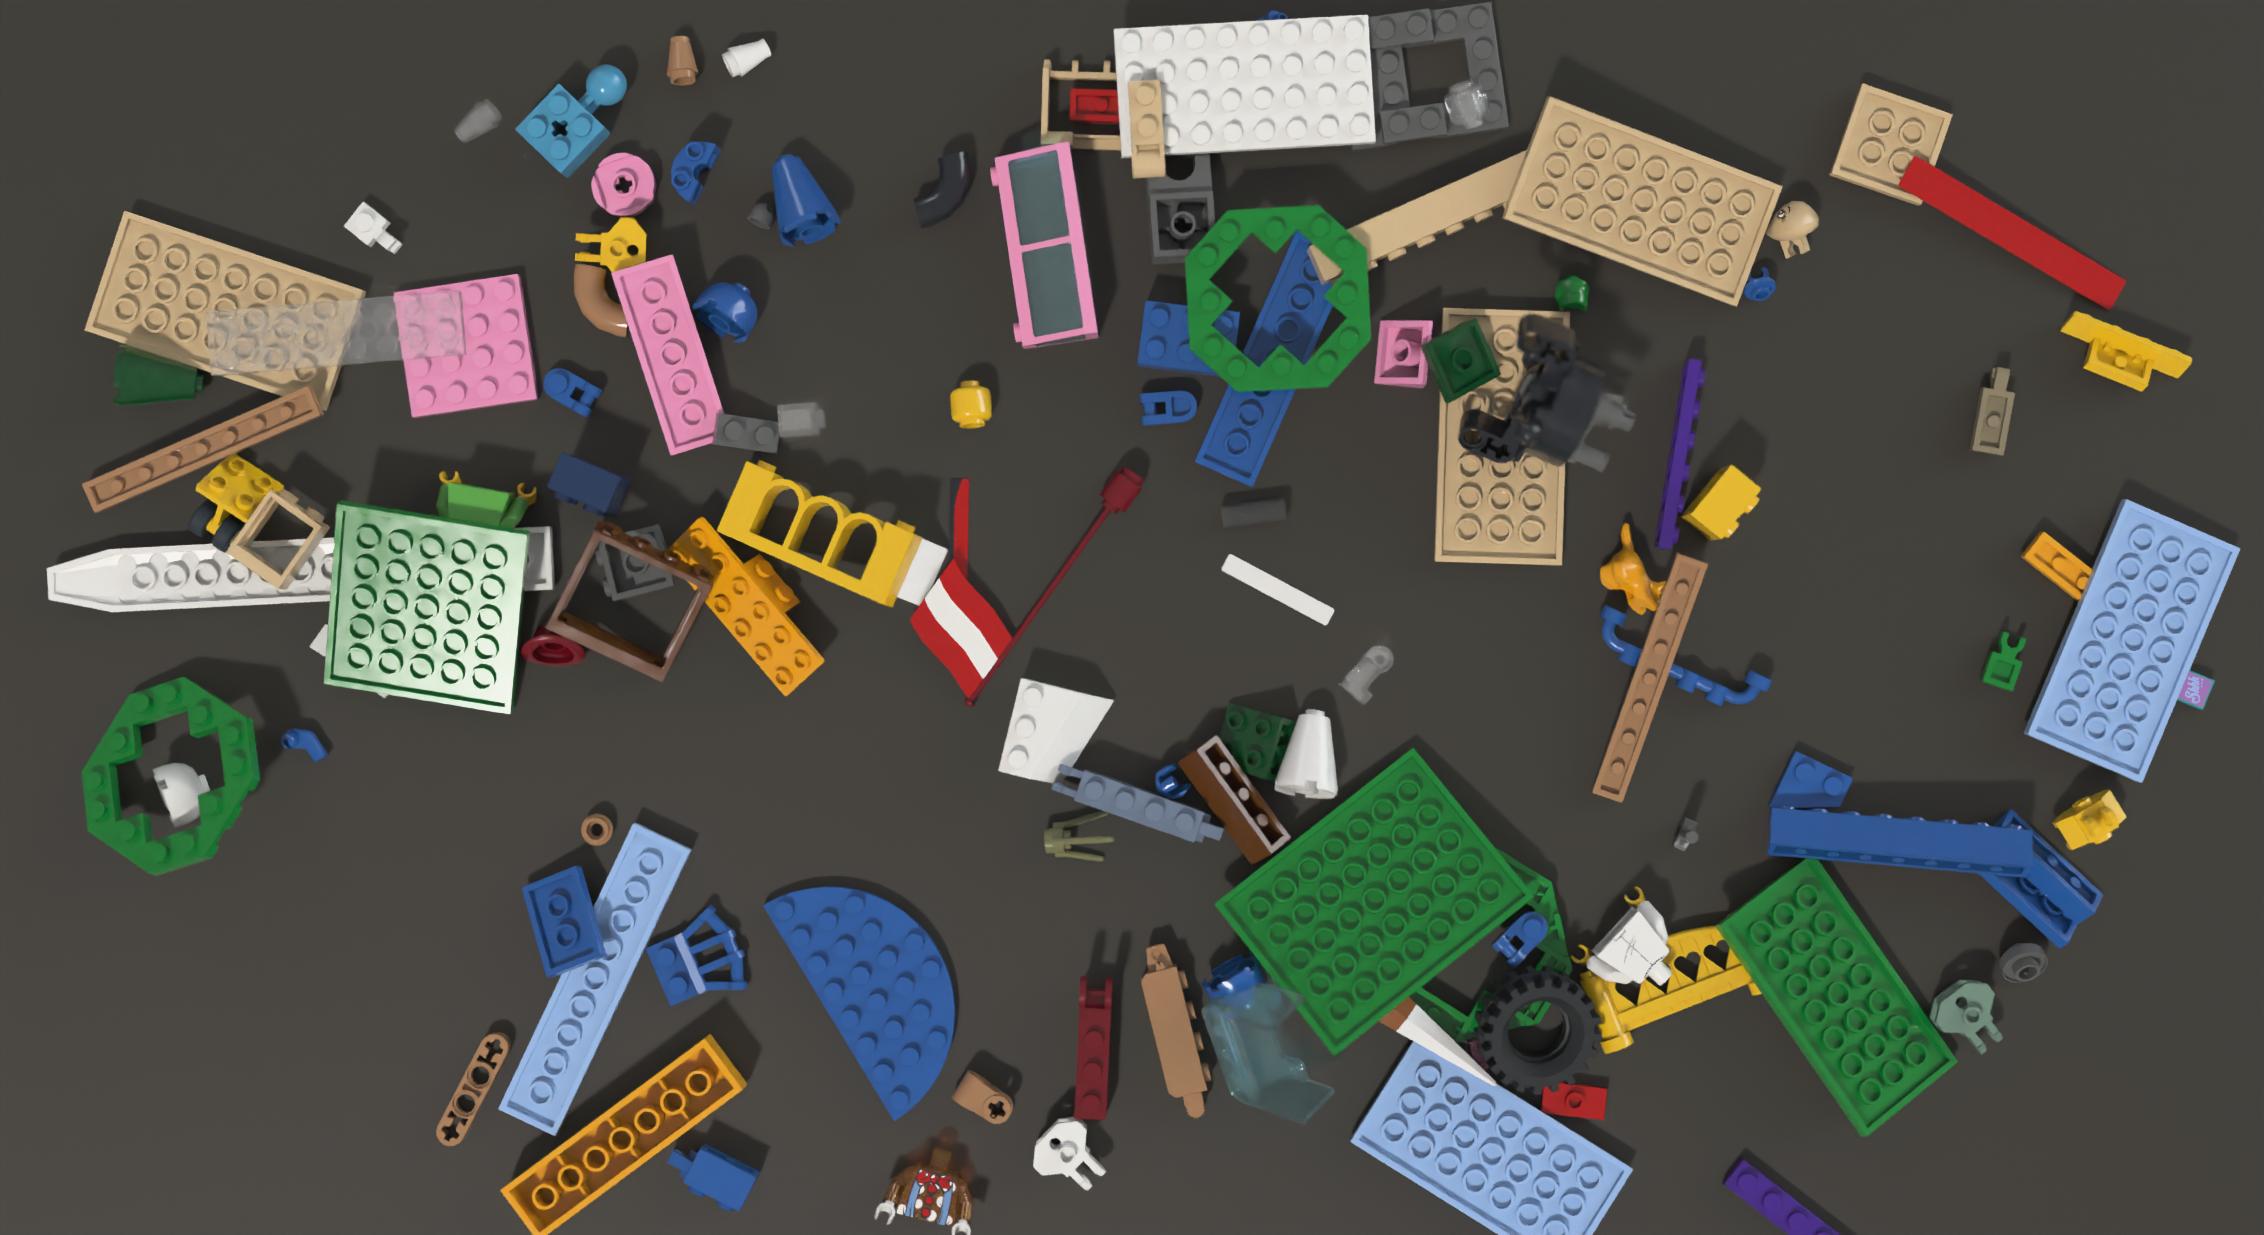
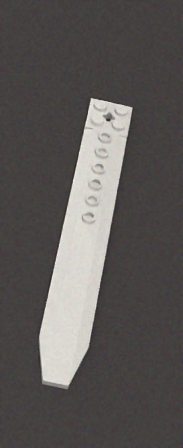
M552 527L514 528L530 531L529 562H527L524 591L555 590ZM334 537L323 538L287 590L277 589L232 556L214 547L213 544L108 549L47 568L48 600L109 612L330 601ZM306 539L252 542L249 548L284 572Z

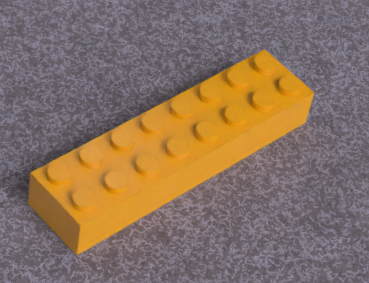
M709 1034L508 1183L500 1191L533 1235H548L747 1086V1082L713 1036Z

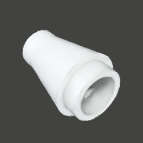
M764 39L727 48L728 52L722 54L723 61L732 77L737 75L744 76L763 60L772 56Z

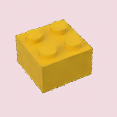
M1733 465L1722 467L1680 517L1709 541L1724 537L1728 538L1739 526V523L1736 521L1737 518L1744 512L1748 514L1760 500L1756 495L1760 492L1761 488Z

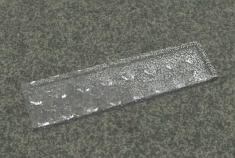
M459 290L206 312L212 376L467 355L462 293Z

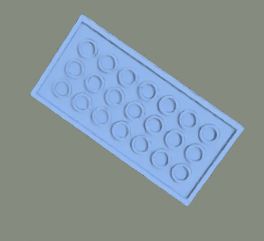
M2122 499L2023 734L2133 781L2142 783L2240 548L2132 501Z
M1411 1041L1350 1138V1142L1498 1235H1593L1633 1171V1168L1496 1083L1497 1086H1492L1427 1048Z

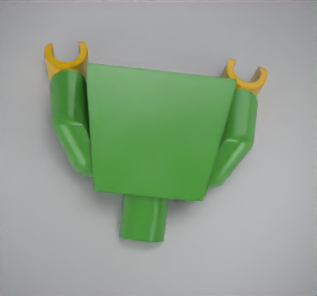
M442 471L439 474L442 485L439 489L436 509L440 517L514 529L521 521L528 506L536 501L537 489L534 487L532 493L524 494L525 483H520L517 488L518 497L515 498V493L462 484L457 471H455L453 479L447 480L446 472Z

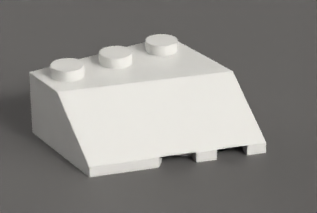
M1021 678L998 771L1033 780L1062 783L1067 775L1058 771L1059 765L1064 764L1073 767L1114 700Z

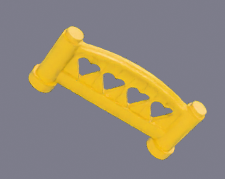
M1715 926L1699 927L1668 935L1666 946L1669 949V953L1662 962L1669 965L1672 974L1668 980L1666 994L1644 979L1640 984L1636 1005L1616 991V982L1605 981L1590 970L1580 973L1582 979L1580 980L1581 986L1596 1006L1594 1009L1601 1019V1024H1597L1602 1033L1603 1040L1600 1041L1604 1054L1632 1045L1634 1043L1630 1033L1632 1029L1748 984L1752 996L1762 994L1730 947L1725 970L1705 957L1704 948L1707 945L1716 946L1718 941L1724 940ZM1690 952H1697L1699 954L1700 960L1695 982L1675 968L1674 961L1677 957L1682 956L1686 958Z

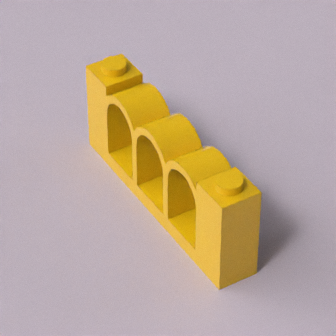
M761 460L758 461L757 465L746 461L717 528V532L893 608L923 538L914 534L916 527L898 520L895 526L888 522L884 523L879 518L860 512L851 514L847 506L840 501L821 495L812 497L809 490L801 484L775 474L774 472L777 467ZM793 489L799 500L798 511L783 545H780L759 534L777 495L784 490ZM825 506H832L837 513L838 524L821 563L799 553L798 550L816 511ZM871 523L877 532V542L860 580L836 568L854 529L861 524Z

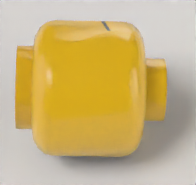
M963 381L960 383L959 388L954 389L950 393L951 416L955 422L960 423L961 428L983 427L985 422L992 417L990 390L979 386V381Z

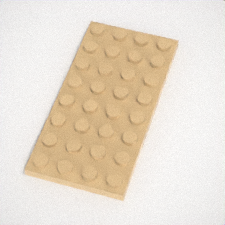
M1547 97L1502 219L1737 307L1783 186L1553 97Z
M124 211L85 331L280 396H285L303 387L312 385L322 410L327 411L366 291Z
M1442 309L1441 334L1469 318H1477L1501 375L1451 403H1445L1439 390L1434 562L1562 565L1565 464L1556 467L1524 453L1519 463L1515 462L1514 458L1507 463H1497L1463 448L1459 443L1458 435L1461 416L1468 410H1481L1502 420H1505L1511 410L1517 391L1528 371L1522 364L1523 353L1519 351L1516 344L1519 320L1526 314L1535 313L1570 328V312Z

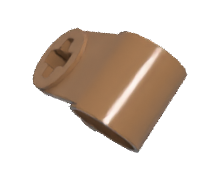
M971 1070L966 1072L951 1096L955 1102L993 1124L1005 1122L1014 1109L1013 1101L1008 1094ZM998 1101L1003 1102L1004 1105L1002 1109L1006 1113L1000 1112L998 1115L994 1114V1106L991 1105V1103L997 1104Z

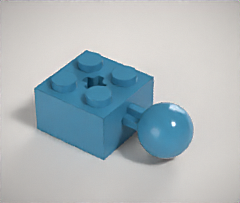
M600 65L595 67L589 73L586 80L587 92L578 101L558 84L515 129L566 178H569L611 134L592 114L600 105L609 106L618 103L626 93V78L621 70L615 66ZM562 126H566L565 129L568 131L566 136L559 134L558 130Z

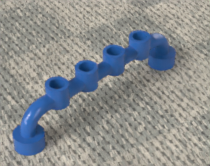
M1604 604L1599 615L1604 618L1602 626L1603 639L1607 646L1620 653L1618 660L1635 667L1642 649L1620 640L1614 632L1616 624L1623 626L1628 615ZM1674 663L1669 672V676L1678 679L1675 684L1676 686L1693 693L1695 687L1707 692L1704 698L1719 706H1722L1724 700L1737 705L1747 704L1754 700L1761 690L1767 692L1772 683L1771 679L1749 670L1744 679V682L1749 684L1748 688L1743 692H1736Z

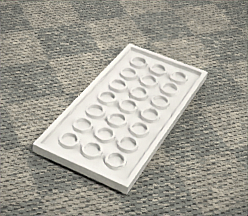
M1368 15L1114 29L1113 31L1121 158H1131L1132 156L1128 81L1160 80L1165 156L1375 144L1376 142Z

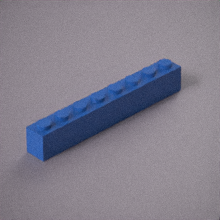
M1783 805L1771 808L1768 819L1767 855L2027 878L2033 866V830H2024L2021 826L2009 825L2004 828L1991 827L1990 824L1983 822L1971 825L1958 824L1957 821L1949 819L1932 822L1925 821L1921 817L1898 819L1888 814L1863 816L1855 811H1845L1841 814L1829 813L1821 808L1806 811L1796 810L1795 807Z

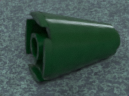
M119 345L121 353H117L113 380V388H118L119 394L118 397H113L114 407L125 408L195 400L196 394L203 393L204 375H198V368L129 345Z

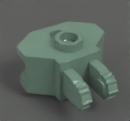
M1958 979L1933 998L1928 1018L1936 1029L1942 1032L1960 1033L1967 1037L1981 1055L1987 1051L1984 1042L1976 1035V1032L1982 1027L1986 1029L1990 1038L1997 1043L2003 1039V1036L1991 1021L1994 1019L1990 1015L1995 993L1987 983H1982L1980 980Z

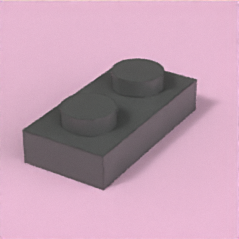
M716 413L712 444L777 454L781 422Z

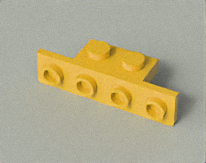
M2074 311L2061 326V332L2089 343L2083 366L2084 369L2141 392L2148 386L2152 368L2178 379L2192 363V357L2182 354L2178 350L2167 348L2152 342L2148 338L2137 336L2118 326L2110 325L2078 311Z

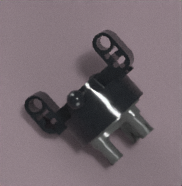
M1526 314L1519 320L1516 344L1519 351L1523 353L1522 364L1528 371L1517 391L1511 410L1505 420L1477 409L1464 412L1460 419L1459 443L1466 450L1497 463H1507L1513 458L1515 462L1519 463L1524 453L1556 467L1564 465L1567 461L1571 463L1577 461L1602 472L1608 463L1610 454L1585 444V437L1596 422L1600 423L1602 421L1628 432L1635 421L1631 418H1635L1636 413L1624 409V406L1611 402L1610 398L1602 395L1605 369L1599 364L1576 355L1580 343L1577 342L1576 334L1572 329L1539 314Z

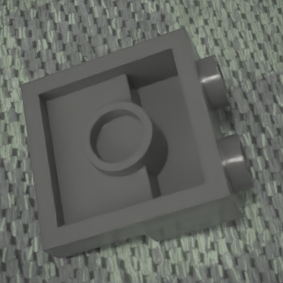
M660 524L625 532V534L631 537L640 536L647 539L653 547L661 551L667 550ZM599 541V547L595 549V556L598 565L604 566L607 578L602 579L603 587L607 597H612V601H621L676 586L673 574L606 542Z

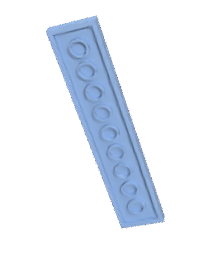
M633 823L593 907L607 956L561 975L498 1108L499 1110L553 1136L558 1134L692 849L638 823Z

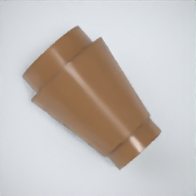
M672 37L670 39L667 76L670 77V81L674 85L684 86L696 82V76L699 72L689 37Z

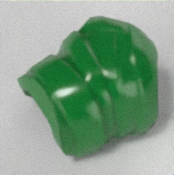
M1575 275L1559 280L1555 289V299L1558 303L1559 311H1563L1565 308H1579L1581 313H1586L1587 299L1590 295L1587 282Z

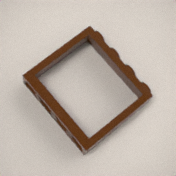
M597 521L549 617L546 629L663 682L712 587L714 575L710 574V571L700 564L695 563L691 565L682 561L678 554L670 550L661 551L653 547L651 542L643 537H631L623 533L622 529L613 523L605 522L604 524ZM600 540L698 586L662 656L564 611Z

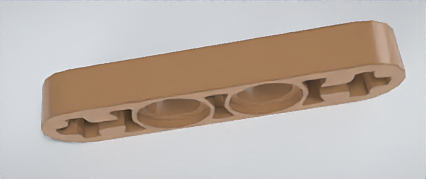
M493 1032L481 1041L437 1126V1138L443 1145L455 1146L465 1139L510 1053L511 1041L504 1033ZM497 1039L501 1041L499 1047L503 1049V1052H497L491 1062L480 1059L481 1055L483 1058L489 1056L492 1047L488 1045L489 1042L493 1043ZM482 1066L488 1070L490 1077L487 1083L480 1084L474 1080L473 1071L476 1067ZM467 1094L473 1097L475 1106L472 1111L466 1112L459 1107L458 1101L461 1095ZM457 1116L468 1119L467 1123L463 1119L458 1123L456 1131L460 1133L459 1136L455 1135L452 1138L447 1136L449 1131L445 1129V1126H451Z

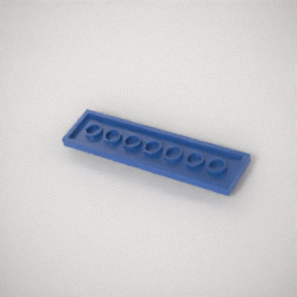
M1296 231L1243 351V354L1258 368L1280 344L1305 365L1312 354L1332 308V305L1323 298L1332 286L1330 282L1321 285L1307 253V249L1312 244L1298 231ZM1228 385L1195 463L1253 487L1296 389L1236 392Z

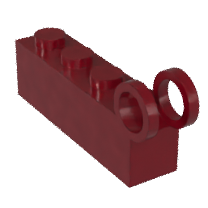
M1087 976L1080 977L1074 1119L1106 1120L1113 978L1106 977V988L1087 987Z

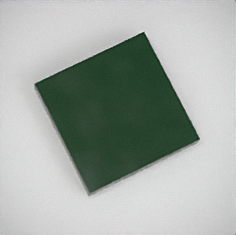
M1476 317L1469 318L1420 345L1445 403H1451L1501 375Z

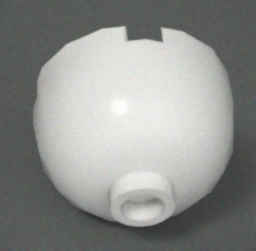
M171 763L152 769L164 805L170 811L171 815L169 817L174 828L197 819L200 816L198 795L210 791L205 775L198 776L192 767L184 763Z

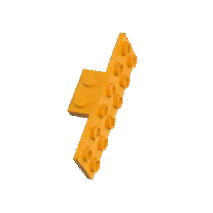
M704 517L697 519L667 549L678 554L682 561L691 565L695 563L706 567L710 574L714 575L712 587L704 602L784 696H788L825 662L820 653L786 615V613L800 603V600L761 554L743 564ZM688 582L696 591L698 586Z

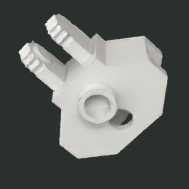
M1074 1117L1057 1119L1036 1141L1033 1167L1042 1176L1063 1173L1066 1177L1070 1175L1082 1188L1088 1191L1092 1184L1077 1167L1084 1161L1095 1174L1102 1176L1106 1172L1105 1168L1090 1154V1149L1086 1146L1087 1124L1082 1119H1074ZM1053 1138H1057L1061 1141V1143L1055 1145L1051 1142V1140Z

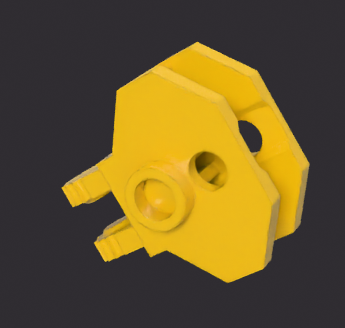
M621 217L609 232H601V234L576 233L575 241L581 243L601 242V253H575V260L600 262V265H607L611 272L645 263L647 234L634 217ZM630 245L638 247L639 252L636 255L628 253L627 248Z
M2106 789L2076 801L2070 809L2060 814L2052 823L2063 834L2067 841V848L2074 850L2088 843L2094 842L2099 844L2112 836L2111 831L2119 827L2118 825L2126 818V815L2112 792Z

